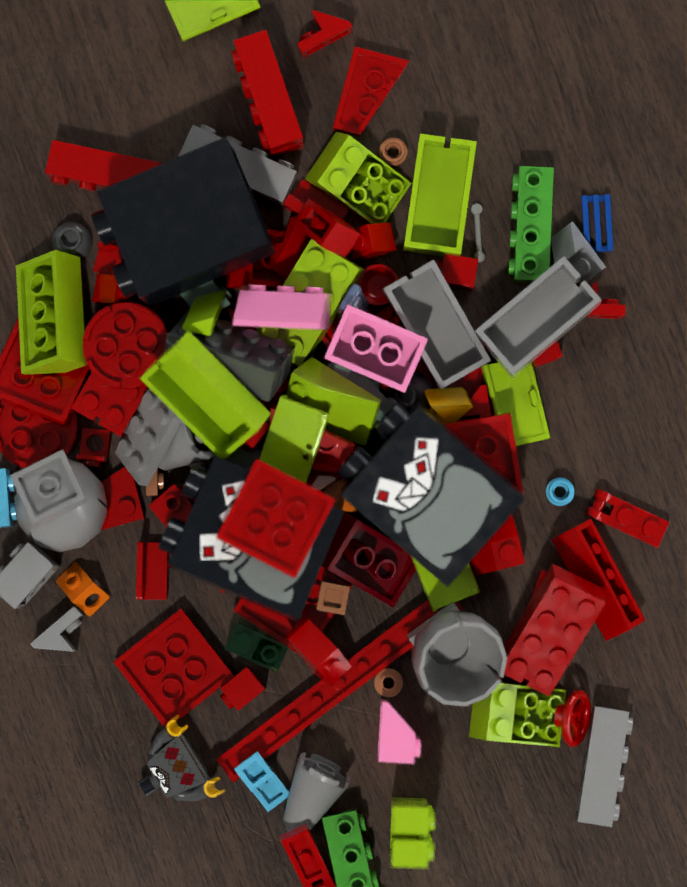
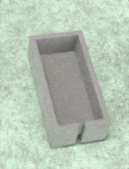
M564 256L475 330L480 342L511 378L515 377L583 320L602 301L585 280L578 288L576 283L580 281L581 275Z
M431 260L410 272L411 279L408 280L407 276H403L382 288L404 329L428 339L421 354V359L437 387L442 389L488 363L491 359L434 260Z

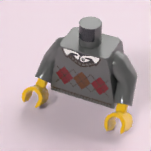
M176 715L156 735L148 751L150 760L146 764L151 774L138 781L141 789L146 796H149L161 788L167 798L172 796L177 801H199L224 793L225 789L219 791L215 788V782L221 780L220 777L211 779L212 777L184 733L188 725L186 724L183 728L179 727L176 720L180 716Z

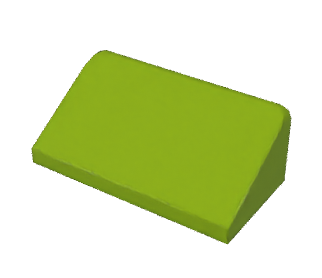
M226 291L197 296L182 329L211 336L222 311Z

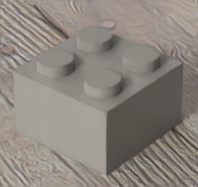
M29 542L24 545L22 543L18 545L10 555L12 561L7 566H0V597L14 609H23L60 568L36 544Z

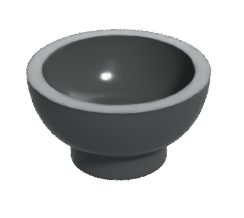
M68 221L55 229L52 235L53 250L78 256L80 260L84 259L91 251L93 244L92 235L89 229L82 223Z
M414 371L405 393L394 388L395 400L408 411L417 401L427 408L430 404L424 391L433 389V386L424 374Z

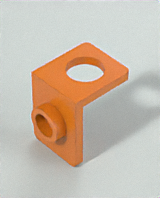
M74 562L56 580V583L68 598L88 616H92L110 598L105 591L92 581L77 562ZM98 594V599L94 604L85 605V601L90 595Z

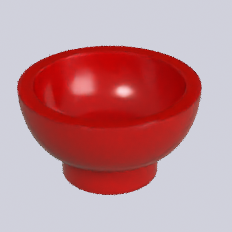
M374 264L364 270L358 280V286L361 287L368 303L372 305H385L389 301L382 288L398 280V277L390 267L383 264Z

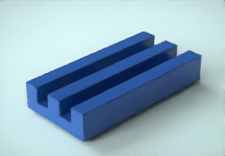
M610 194L581 196L584 238L590 244L588 203L593 202L595 246L592 248L595 253L613 252ZM599 202H604L606 246H602Z

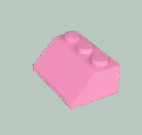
M249 285L248 290H240L233 325L329 329L331 294H323V288L306 287V293H295V287L277 286V292L266 291V285Z
M347 304L325 359L405 393L428 339Z
M381 699L378 762L414 764V757H420L421 740L419 736H416L413 728L387 699Z

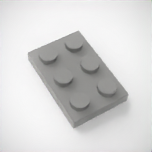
M150 388L143 395L142 401L134 417L130 420V424L115 451V454L138 485L142 486L149 485L182 422Z

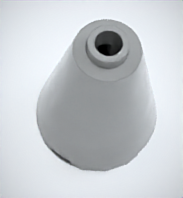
M182 421L158 468L170 470L212 460L214 456H218Z
M302 752L296 763L282 819L285 830L288 832L306 823L310 832L349 787L352 781L348 773L345 777L339 773L341 767L324 757L312 753L311 757L307 758L305 757L306 752Z

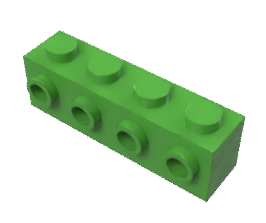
M519 166L518 174L512 175V191H517L516 202H511V219H516L515 230H510L509 247H514V258H509L508 275H513V283L531 284L550 268L554 167Z
M356 808L323 815L322 820L337 887H379L376 871L369 870L368 860L373 859L370 843H364L361 832L367 831L363 814L357 815Z

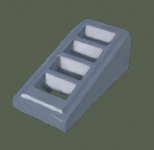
M357 284L352 285L340 304L337 319L341 320L347 304L364 312L368 310L369 303L361 287Z

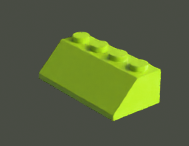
M53 250L16 265L21 374L67 373L86 366L83 353L84 315L80 257Z

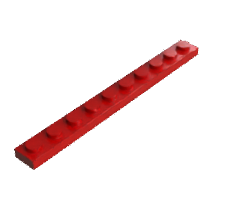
M426 600L349 658L347 661L352 667L332 686L320 680L219 756L216 761L230 780L235 782L240 778L234 768L256 751H258L263 759L267 758L414 647L406 635L444 607L433 612L429 601ZM454 602L459 611L463 610L458 602Z

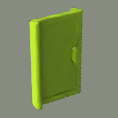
M165 0L182 41H186L260 8L257 0Z
M532 362L513 378L508 375L499 363L481 366L492 415L510 412L516 446L550 439Z
M285 394L282 395L259 460L306 484L330 414L291 400Z
M411 556L433 612L449 605L452 601L457 602L480 592L469 563L447 587Z

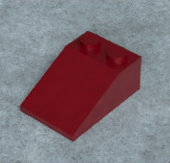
M346 512L342 516L322 564L329 571L393 608L416 571L411 556L397 543Z

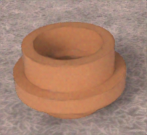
M398 138L386 139L379 149L381 160L389 166L402 164L408 152L406 144ZM396 148L399 154L396 157H391L388 154V150Z
M387 668L376 675L374 686L380 695L393 697L401 691L403 679L399 672ZM387 677L394 680V686L389 689L383 686V681Z

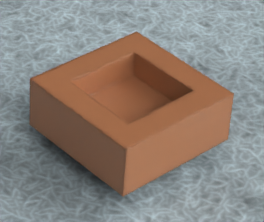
M157 468L149 485L146 486V496L148 497L160 496V490H165L164 473H159V468Z
M321 582L316 610L345 615L350 587Z

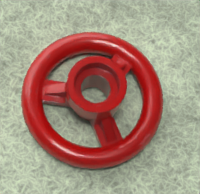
M583 690L574 691L569 696L566 704H559L555 711L556 727H561L563 740L570 747L578 746L585 738L589 728L591 705L587 693Z

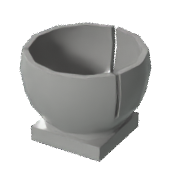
M64 450L10 475L17 489L14 501L19 527L39 547L56 552L83 547L100 533L108 514L104 485L87 466L68 460Z
M453 601L406 635L414 646L411 659L419 685L442 704L468 706L487 698L501 682L500 677H504L507 655L498 631L478 615L459 611Z

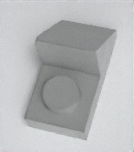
M573 221L551 238L554 264L564 256L581 275L580 284L584 280L588 282L606 268Z
M77 606L72 607L30 645L36 649L76 652V648L63 633L67 631L70 634L82 624L79 619L84 616L83 612Z

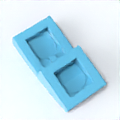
M258 751L234 768L267 812L288 798L289 790Z

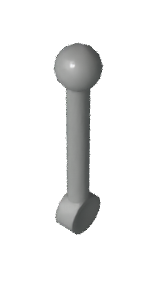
M474 204L471 207V213L474 215L476 238L474 259H478L480 263L485 259V254L482 252L480 227L482 206Z

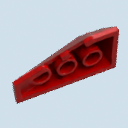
M513 515L506 520L469 562L474 576L525 564Z

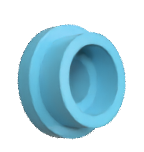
M555 478L546 487V497L553 505H567L574 497V487L566 478ZM556 487L564 488L565 495L563 497L555 495Z

